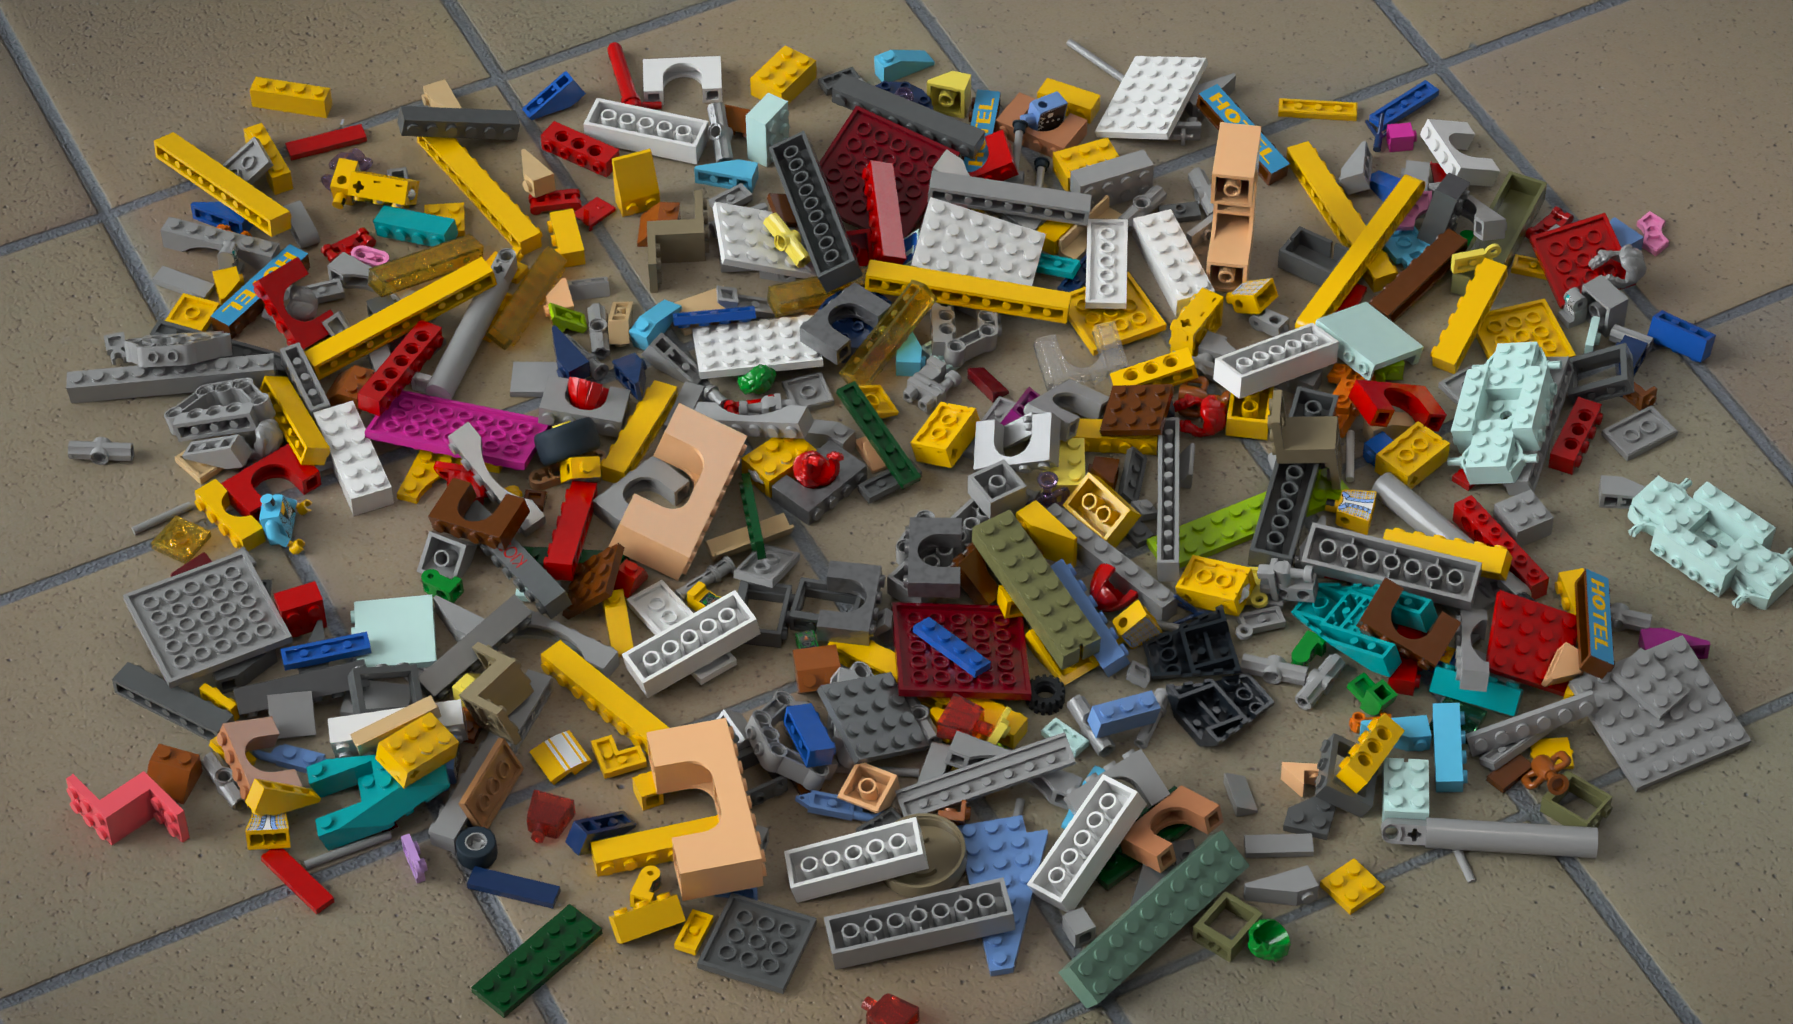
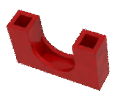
M1003 129L985 136L989 151L988 159L981 168L970 172L969 175L971 177L1004 181L1019 175L1010 143Z
M296 257L253 283L257 297L263 300L266 312L276 321L278 331L283 333L287 339V345L290 346L299 342L304 350L329 334L322 322L334 315V313L330 309L317 318L305 322L298 321L288 314L284 306L285 291L290 285L309 274L300 258Z
M1356 379L1348 396L1369 426L1387 427L1395 412L1392 406L1402 409L1415 422L1419 421L1424 425L1423 427L1426 426L1434 432H1439L1447 416L1429 390L1421 385Z
M288 443L221 483L228 491L230 505L242 517L252 515L260 522L259 517L262 507L260 499L262 496L255 489L261 482L271 478H283L290 481L301 493L306 495L321 486L319 470L314 465H301Z

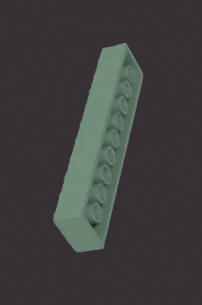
M1222 830L1210 835L1058 973L1086 1009L1099 1004L1250 865Z

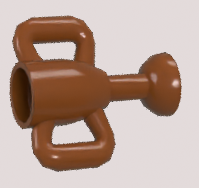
M1198 375L1199 378L1184 382L1182 385L1180 384L1178 400L1184 398L1185 394L1200 398L1213 395L1206 392L1209 386L1207 378ZM1188 383H1197L1203 385L1199 388L1196 386H1189ZM1226 390L1222 395L1217 396L1218 399L1226 403L1228 411L1230 391ZM1199 406V410L1184 409L1178 411L1179 415L1183 417H1201Z
M1559 751L1551 757L1545 754L1536 756L1531 763L1532 770L1522 776V784L1526 789L1533 790L1545 781L1551 794L1561 795L1565 793L1569 787V781L1565 775L1558 774V772L1571 764V757L1565 751ZM1561 759L1562 763L1556 765L1557 760ZM1537 776L1538 778L1532 782L1530 778Z

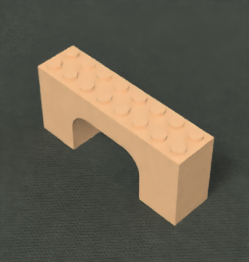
M1220 122L1212 171L1210 203L1214 204L1206 267V275L1215 291L1233 292L1240 284L1248 281L1254 238L1261 126Z
M679 403L653 456L681 469L690 477L693 484L690 498L684 506L669 509L634 493L609 547L619 543L625 547L623 555L677 581L681 574L686 575L739 465L741 456H743L748 446L744 444L747 435Z
M726 718L646 732L649 763L657 795L692 788L701 789L712 796L719 818V823L708 831L672 838L674 867L682 901L763 886V877L767 876L765 852L760 847V833L755 828L757 827L756 817L751 812L752 802L750 795L747 796L746 793L748 791L746 778L742 777V763L737 758L739 756L737 743H734L732 740L734 739L733 727L728 726Z

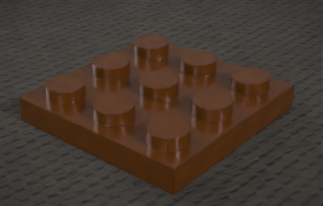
M1173 384L1112 386L1100 427L1101 436L1162 435L1174 393Z
M617 543L612 547H607L603 552L593 555L585 562L578 563L573 581H571L568 587V597L572 605L563 610L562 616L569 620L612 596L625 547Z

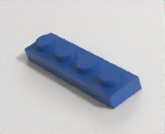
M1425 80L1370 114L1369 121L1378 127L1380 114L1384 113L1382 131L1387 129V124H1395L1438 97L1439 89Z
M754 306L673 313V323L678 328H688L690 324L709 326L711 322L729 324L732 320L750 322L753 318H756Z
M927 617L913 626V633L973 677H977L990 669L991 661L932 618Z
M367 631L280 649L285 671L372 653Z

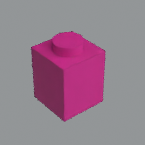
M1411 122L1387 124L1386 141L1389 152L1413 150L1414 142H1417L1416 130L1412 129Z

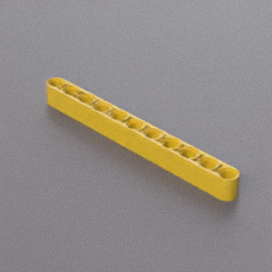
M1407 174L1402 177L1300 314L1295 323V329L1310 323L1315 324L1317 319L1336 312L1422 196L1425 190V181Z

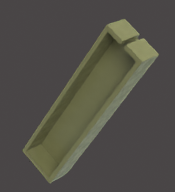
M1509 171L1489 207L1506 219L1507 230L1505 231V238L1482 241L1474 235L1466 251L1480 248L1485 250L1491 244H1499L1501 253L1493 258V261L1506 265L1508 269L1525 238L1526 231L1531 227L1545 200L1547 182ZM1475 270L1453 274L1451 292L1464 296L1469 280H1473L1475 277Z
M1009 509L974 526L972 529V543L1061 670L1078 663L1079 656L1084 660L1098 653L1101 637Z

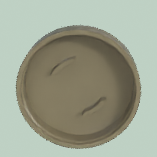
M919 813L905 816L895 821L898 822L913 817L917 818L923 835L929 869L883 880L888 888L897 894L913 898L948 890L959 881L967 865L965 840L960 829L945 817L930 813Z

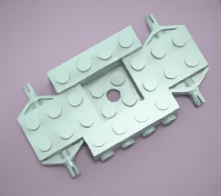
M1538 342L1498 343L1495 353L1485 364L1472 365V369H1467L1451 428L1453 443L1457 445L1462 456L1448 457L1447 465L1460 466L1464 470L1469 484L1515 483L1526 463H1538V454L1526 455L1523 451H1540L1542 442H1545L1546 426H1549V414L1553 410L1554 395L1557 394V384L1553 382L1550 370L1562 369V361L1547 360Z
M1658 475L1632 499L1628 518L1634 526L1628 530L1629 535L1636 537L1642 531L1653 536L1650 551L1716 596L1720 597L1731 587L1738 595L1732 601L1734 607L1739 608L1746 602L1759 609L1766 610L1793 585V566L1789 561L1793 557L1792 548H1788L1783 554L1770 551L1776 527L1709 482H1705L1694 493L1693 498H1691L1686 492V489L1692 485V481L1689 478H1685L1680 484L1668 482Z

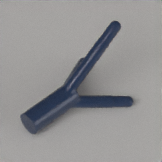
M1384 113L1380 114L1378 132H1376L1369 120H1365L1366 125L1375 136L1373 151L1375 152L1381 151L1382 140L1387 132L1386 130L1382 133Z
M1174 594V598L1179 601L1177 606L1194 614L1172 623L1182 624L1205 612L1207 614L1213 612L1198 609L1179 595Z

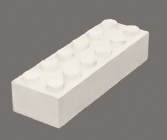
M596 98L584 122V134L616 148L635 152L651 149L654 156L697 164L709 140L707 135L709 122Z
M1171 209L1133 218L1132 236L1176 318L1180 316L1183 307L1188 306L1192 296L1197 294L1202 287L1215 293L1211 282Z
M1310 323L1215 358L1213 380L1241 399L1337 363L1339 341L1314 323Z
M350 401L313 412L314 422L330 447L329 456L332 460V468L353 516L394 504L392 487L371 440L365 438L366 429L354 402Z
M736 590L628 650L622 656L627 670L646 697L649 698L761 633L756 617Z
M461 699L435 703L438 705L441 717L437 719L453 735H457L459 744L468 740L466 716ZM403 708L328 718L330 744L335 757L360 756L350 734ZM377 748L362 756L375 755Z
M1104 774L1101 776L1027 883V886L1036 897L1066 913L1070 910H1075L1147 805L1138 791Z
M916 817L784 851L790 888L797 903L929 869L923 835Z

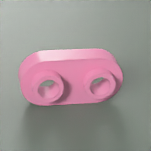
M364 245L356 246L351 251V256H354L364 264L370 265L377 271L385 270L390 265L389 255L384 251Z

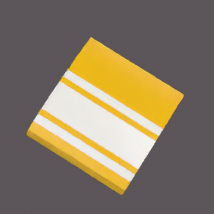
M570 730L549 738L529 751L553 785L570 772L576 775L593 762Z

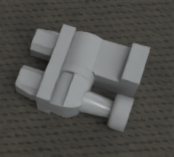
M931 355L927 359V364L907 380V388L903 391V400L908 403H912L915 399L918 400V407L924 412L929 411L931 408L935 410L940 402L946 401V392L950 387H957L962 382V378L955 370H950L946 374V363Z
M775 393L774 397L766 395L759 403L748 404L746 400H740L739 415L770 413L788 405H793L792 399H781L780 393Z
M1271 558L1270 565L1259 564L1257 576L1258 579H1261V593L1271 594L1273 601H1279L1280 598L1286 601L1315 603L1319 584L1314 566L1306 565L1304 569L1292 568L1288 561H1278V558Z

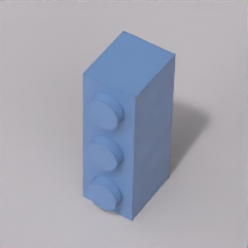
M1151 690L1092 706L1087 722L1097 739L1156 723L1161 707Z

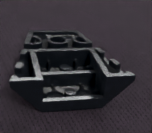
M1222 604L1215 607L1216 610L1209 614L1205 612L1199 615L1197 620L1189 624L1186 622L1178 625V629L1172 632L1166 631L1143 643L1152 679H1176L1242 673Z
M1249 673L1224 676L1221 680L1217 681L1210 678L1204 679L1203 683L1193 684L1192 681L1183 682L1181 686H1175L1174 684L1166 685L1174 718L1199 747L1219 745L1275 703Z

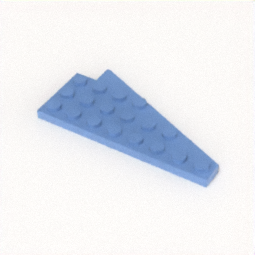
M1022 815L957 826L963 834L967 850L965 871L968 884L971 885L1004 877L1014 915L1015 930L981 937L990 976L1014 972L1034 894L1027 886V883L1042 863L1048 840L1047 829L1027 833Z

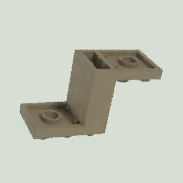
M694 190L695 219L647 221L650 293H658V284H662V273L658 272V270H661V263L706 261L705 253H709V241H705V239H709L708 226L704 227V224H708V212H703V210H707V198H703L702 190Z
M1274 390L1273 399H1269V411H1272V413L1268 415V428H1272L1270 429V441L1272 442V455H1276L1277 464L1325 463L1327 481H1331L1332 490H1341L1343 453L1338 417H1286L1282 390Z
M477 642L472 649L484 666L485 671L462 691L459 696L479 727L517 745L522 740L518 734L519 729L510 721L508 716L534 692L530 685L531 680L520 669L522 665L516 658H510L504 652L494 650L490 645L486 646Z

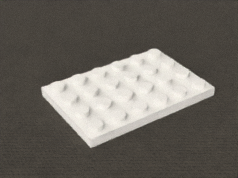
M1135 56L1095 130L1096 137L1168 140L1208 65L1207 59L1198 57Z
M930 197L910 266L1032 286L1046 234Z
M714 203L713 212L723 265L819 281L812 261L805 265V267L798 268L785 251H779L775 247L773 235L763 224L765 218L770 216L772 212L728 203ZM798 225L796 228H789L790 230H797L799 232L801 237V244L807 251Z
M814 315L781 317L769 320L761 319L759 321L692 328L700 379L745 375L759 364L767 365L775 371L823 367L822 355L800 342V326Z

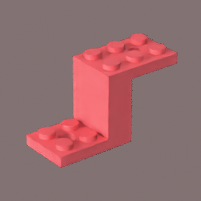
M144 771L101 800L74 774L66 778L68 785L66 791L71 798L70 806L76 814L80 813L85 823L89 827L93 826L98 836L102 840L106 839L111 845H114L153 818L159 824L163 823L170 835L177 837L182 843L190 838L184 810Z

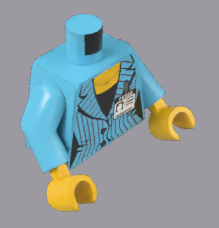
M280 494L263 495L260 499L262 507L259 520L270 545L279 544L285 548L288 546L292 554H299L304 550L302 547L305 546V542L302 539H297L294 542L291 541L296 516L295 508L300 515H305L311 511L307 507L312 505V502L305 499L298 503L297 500Z

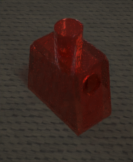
M954 693L937 722V737L953 740L956 731L976 737L977 734L989 737L993 724L984 721L983 707Z
M534 789L527 814V828L532 833V841L543 843L545 837L559 838L576 814L574 800Z
M890 993L884 994L878 1002L868 996L861 1005V1008L867 1011L866 1024H917L920 1021L918 1006Z

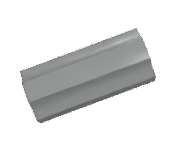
M1614 324L1609 335V341L1621 342L1624 335L1648 343L1646 354H1649L1653 346V337Z

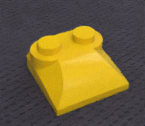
M881 385L859 386L880 418L898 415L899 411Z

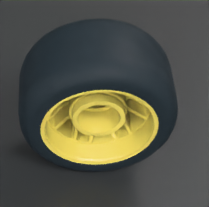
M590 417L552 426V429L538 433L534 437L539 458L545 466L596 450L601 445L595 423Z

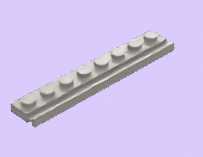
M1064 732L896 790L895 793L904 817L919 813L933 814L938 812V810L962 804V800H967L968 802L1075 765L1076 762Z

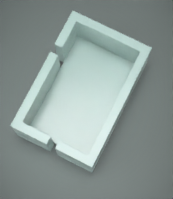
M767 93L746 115L748 159L765 167L774 162L768 147L789 138L788 101Z
M1385 758L1382 767V822L1387 818L1426 820V817H1429V760L1408 759V762H1404V758Z

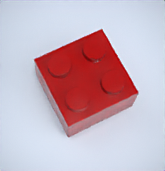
M315 581L273 593L276 608L292 638L313 632L318 620H322L323 628H327L323 598Z

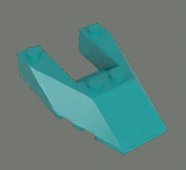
M1318 583L1319 589L1315 603L1299 602L1291 611L1294 617L1326 642L1372 672L1391 677L1402 663L1396 644L1365 635L1356 626L1380 584H1375L1373 587H1363L1362 584L1354 583L1352 586H1342L1341 583ZM1405 591L1401 593L1391 612V621L1393 623L1426 633L1438 618L1432 599Z
M376 755L326 759L307 766L309 785L321 798L358 784L362 801L315 819L319 839L327 850L330 851L393 827L395 825L394 822L405 814L406 816L414 812V808L423 801L429 802L450 787L446 763L406 788H403L375 759Z

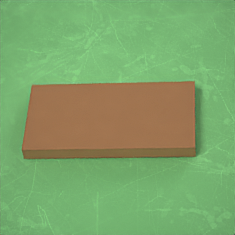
M504 738L496 740L458 803L473 827L479 826L487 829L490 827L524 770Z

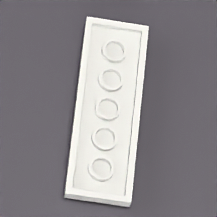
M1088 219L1085 308L1126 309L1128 219Z
M663 580L626 599L627 606L654 635L693 614ZM728 652L691 673V675L702 685L736 666L737 659Z

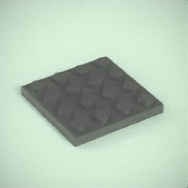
M891 672L825 684L817 689L855 765L924 751L930 746L905 697L898 695V684Z
M731 893L697 962V968L784 994L817 925V918Z

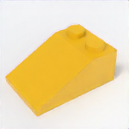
M651 149L612 158L615 202L622 217L648 211L660 202V192Z
M1035 500L1016 512V519L1044 553V558L1055 562L1063 559L1066 565L1071 563L1073 568L1076 566L1077 537L1047 509Z
M1033 629L1029 630L1025 635V642L1034 656L1055 678L1058 677L1064 686L1100 665L1094 655L1084 660L1079 656L1078 663L1061 670Z

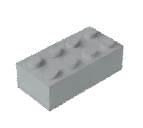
M1143 149L1071 171L1070 192L1091 195L1090 210L1106 195L1110 197L1109 206L1126 202L1137 196L1144 195L1153 186L1154 164Z

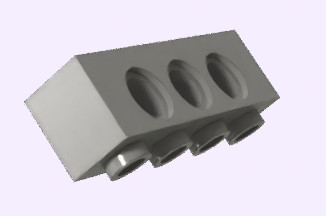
M298 342L280 349L281 364L314 421L313 412L330 408V403Z

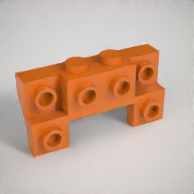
M1335 363L1327 378L1329 383L1338 384L1333 392L1334 395H1339L1335 416L1338 417L1340 438H1344L1355 418L1360 414L1348 397L1356 379H1366L1347 364ZM1374 374L1371 381H1376Z

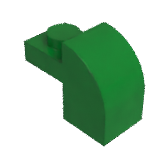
M1365 672L1349 682L1346 687L1361 702L1359 708L1372 716L1379 714L1393 704L1398 695L1384 679L1375 684Z

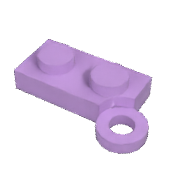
M410 834L401 836L403 851L416 882L426 881L424 872L428 871L425 859H420L418 855L421 853L417 841L413 842Z

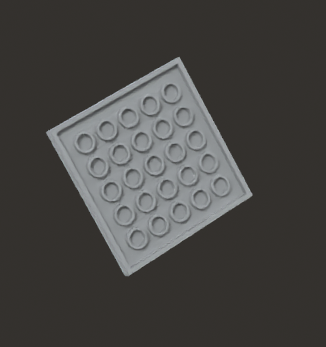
M245 550L123 595L124 602L169 688L293 642L292 635Z
M1683 635L1645 650L1690 690L1689 695L1660 720L1610 677L1611 673L1628 658L1615 662L1613 670L1607 673L1603 679L1586 674L1571 680L1568 685L1574 695L1592 690L1599 712L1588 717L1636 792L1743 748L1751 742L1750 737Z

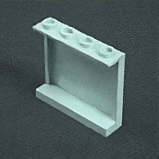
M1367 302L1321 317L1315 323V325L1339 341L1337 357L1369 381H1371L1375 370L1405 359L1412 365L1417 364L1424 346Z
M432 594L354 602V611H350L351 623H355V627H351V634L367 631L372 652L371 654L356 656L357 660L365 659L367 667H375L379 664L396 666L399 663L406 662L409 665L417 664V668L430 667L437 661Z

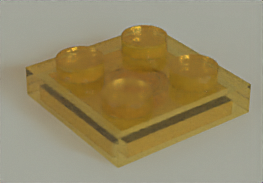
M176 515L151 542V547L164 555L186 564L212 537L211 531Z

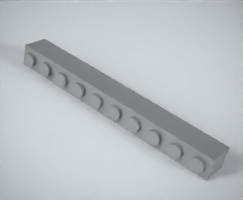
M274 353L215 358L191 365L161 367L127 366L67 372L66 389L71 403L191 393L204 384L240 378H252L257 387L262 385L264 376H278V368Z
M1179 417L1166 418L1162 435H1158V582L1179 581Z
M529 669L525 673L531 680L530 685L534 692L508 716L510 721L518 727V734L522 739L517 745L506 741L514 754H516L553 692L551 676ZM488 732L485 741H481L476 756L470 759L468 769L465 773L461 774L459 784L450 792L448 802L445 806L441 807L437 820L431 823L428 831L431 845L453 853L457 852V837L462 831L472 827L471 822L458 803L496 740L500 738L497 735Z

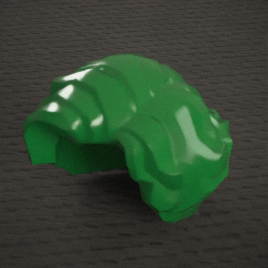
M759 364L747 374L738 375V386L745 395L764 394L773 386L776 371L767 365Z
M1261 919L1249 929L1248 948L1257 958L1277 962L1282 961L1288 955L1291 946L1290 937L1286 929L1275 919Z

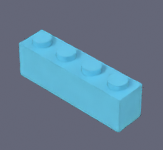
M1433 703L1436 792H1463V783L1468 782L1467 770H1463V764L1467 763L1466 750H1462V744H1466L1465 731H1461V725L1465 724L1464 711H1460V703Z

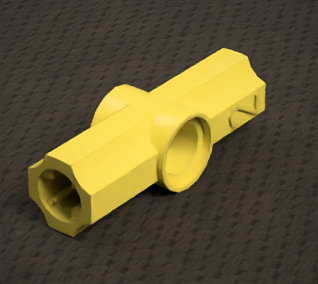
M772 213L765 218L763 224L773 235L775 247L779 251H785L798 268H803L810 263L809 253L801 244L799 232L797 230H790L777 213Z

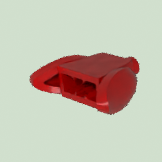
M435 462L433 469L441 478L447 480V486L453 478L470 482L477 495L475 500H478L484 506V498H489L486 494L488 490L483 485L480 487L473 478L475 474L471 469L467 471L463 465L455 463Z

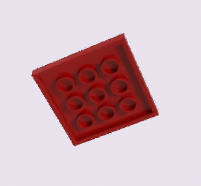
M1606 213L1530 236L1529 241L1560 309H1563L1565 305L1564 294L1571 288L1577 287L1581 293L1582 286L1600 275L1612 274L1614 277L1625 279L1626 270L1621 266V263L1613 259H1609L1602 266L1594 270L1588 266L1589 261L1598 255L1599 250H1621L1619 241Z
M1499 590L1496 594L1485 661L1489 662V672L1564 697L1569 681L1546 687L1541 684L1557 649L1565 642L1574 647L1576 646V615Z

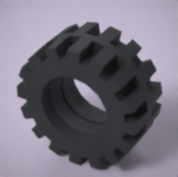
M1042 674V677L1038 675L1035 676V680L1033 678L1030 680L1032 695L1031 700H1026L1027 706L1029 705L1031 711L1034 709V713L1038 714L1040 712L1041 715L1045 716V713L1052 715V712L1057 713L1059 709L1063 708L1065 703V687L1058 677L1054 679L1053 675L1046 677V674ZM1042 692H1049L1053 694V696L1049 698H1043L1038 696V694Z

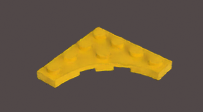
M420 449L397 492V499L417 504L425 492L432 487V483L441 478L433 469L435 462L441 461L462 465V458L435 454L431 451ZM485 463L488 472L500 473L503 466Z

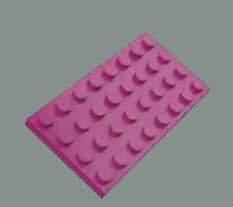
M402 390L400 396L394 399L388 410H385L380 417L375 415L365 430V438L377 442L392 443L396 446L401 445L416 450L421 449L435 454H445L461 458L458 454L454 455L449 449L448 436L469 421L481 436L484 463L509 467L514 470H525L537 451L534 443L535 435L551 429L552 426L538 423V417Z

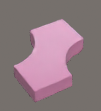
M1432 191L1423 192L1396 231L1414 230L1416 220L1428 210L1432 199Z
M1649 211L1637 221V227L1644 234L1642 248L1657 256L1668 247L1669 241L1662 233L1665 220Z

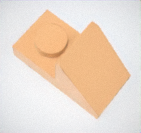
M866 436L856 439V449L872 474L887 469V466Z
M1282 762L1281 780L1299 796L1303 797L1304 784L1316 785L1315 780L1319 769H1317V764Z

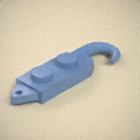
M288 744L275 747L271 753L259 749L252 750V754L260 760L275 763L279 767L295 769L306 774L307 766L326 760L325 754Z
M811 790V793L798 795L795 798V801L807 808L809 813L850 821L854 819L868 822L884 812V810L878 814L862 812L861 807L838 799L836 794Z

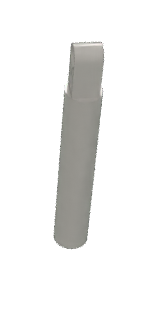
M503 248L498 252L491 265L497 285L473 297L425 389L426 395L452 400L518 269L516 253L513 249Z
M1391 472L1383 474L1374 483L1372 491L1377 492L1376 498L1415 531L1432 537L1434 535H1441L1449 540L1460 538L1467 543L1474 544L1471 538ZM1510 571L1506 581L1480 577L1479 584L1495 597L1499 590L1514 595L1525 592L1531 596L1529 587Z
M1426 817V820L1387 818L1381 824L1382 838L1387 843L1424 845L1425 848L1583 858H1596L1598 850L1597 827ZM1388 827H1395L1398 829V831L1393 835H1389L1385 832ZM1413 829H1417L1416 835H1411Z

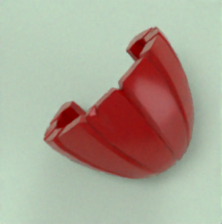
M569 377L568 396L570 405L581 410L597 409L606 402L609 389L602 387V384L596 382L591 383V381Z
M1101 563L1095 570L1089 594L1092 595L1098 605L1095 608L1102 612H1115L1132 604L1138 598V592L1130 589L1125 595L1118 589H1114V586L1109 582V578L1114 574L1116 568L1107 563Z

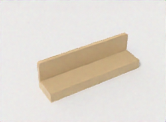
M1106 195L1090 210L1088 219H1118L1122 214L1109 207L1110 197ZM1075 224L1060 238L1059 256L1081 260L1087 253V226Z
M784 513L759 521L764 544L790 535L795 528L794 524L789 525ZM747 526L705 542L713 562L721 560L725 555L730 557L751 549Z
M430 695L350 734L360 756L378 748L380 741L429 712L436 718L441 717L440 710Z

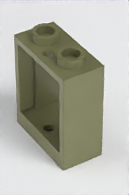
M1566 770L1563 775L1569 781L1567 791L1561 795H1554L1548 790L1542 797L1540 812L1565 826L1598 828L1600 821L1603 818H1607L1613 809L1611 806L1612 796ZM1568 792L1573 793L1597 808L1587 821L1558 804Z
M1225 891L1193 926L1192 940L1226 961L1231 962L1248 943V931L1254 923L1263 918V913L1256 907L1241 901L1239 897ZM1224 909L1248 922L1233 940L1209 927Z

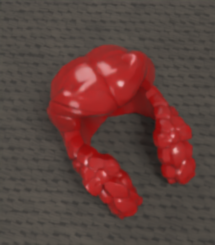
M1185 394L1184 398L1176 400L1173 404L1175 412L1184 410L1194 404L1200 407V415L1204 421L1203 428H1198L1190 420H1180V432L1202 438L1215 435V433L1224 429L1226 425V403L1218 399L1217 395L1200 398Z
M817 451L803 452L794 460V476L806 488L814 489L819 486L829 485L840 472L839 461L844 460V456L840 452L832 451L827 454L826 458L829 459L827 461Z

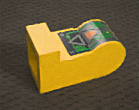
M699 581L687 592V606L695 611H699L722 597L716 596L707 590L706 585Z
M649 865L641 870L630 892V907L635 908V903L648 899L649 902L655 900L654 892L658 891L661 887V874L656 866Z

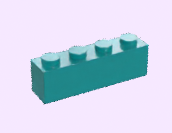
M385 205L373 220L377 236L446 250L450 248L458 235L455 219Z
M1443 662L1442 665L1436 666L1429 692L1507 715H1517L1524 692L1523 689L1519 688V684L1510 681L1503 684L1497 682L1498 678L1489 675L1487 692L1460 689V681L1456 680L1455 665Z

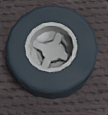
M474 826L465 829L457 837V856L463 867L473 870L474 866L486 869L497 859V841L491 830L485 827Z

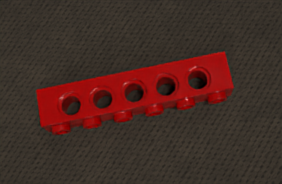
M420 319L357 393L358 409L379 417L385 410H388L394 399L400 396L404 387L411 383L416 372L419 373L426 361L432 358L436 349L442 346L444 341L442 327Z
M1472 495L1454 503L1452 521L1474 542H1482L1490 547L1495 545L1506 547L1513 557L1509 571L1529 587L1531 597L1536 600L1547 594L1549 583L1547 574Z

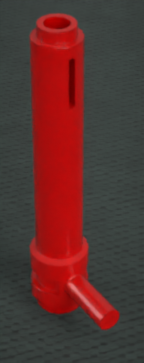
M617 42L609 44L607 52L622 97L621 103L649 109H661V101L641 102L639 95L636 93L622 46Z

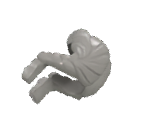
M1626 244L1620 251L1599 250L1598 255L1592 258L1588 264L1594 270L1602 266L1609 259L1621 263V266L1626 270L1625 279L1614 277L1612 274L1603 276L1618 289H1623L1626 286L1637 283L1647 270L1642 251L1634 248L1631 244Z
M290 285L284 294V300H288V298L290 300L286 311L298 321L313 320L318 309L317 296L307 286ZM264 308L262 318L274 322L276 325L274 318Z
M265 419L256 427L255 449H252L245 441V438L241 436L252 452L248 459L258 461L278 450L284 442L283 432L279 428L278 422L273 419Z

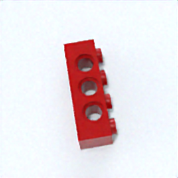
M555 121L541 134L543 150L606 178L613 172L612 158L620 157L619 149Z
M1581 397L1577 398L1550 452L1549 468L1572 475L1575 468L1580 467L1583 459L1582 454L1587 453L1590 445L1588 441L1589 439H1594L1597 430L1596 425L1600 426L1604 416L1601 413L1602 404Z

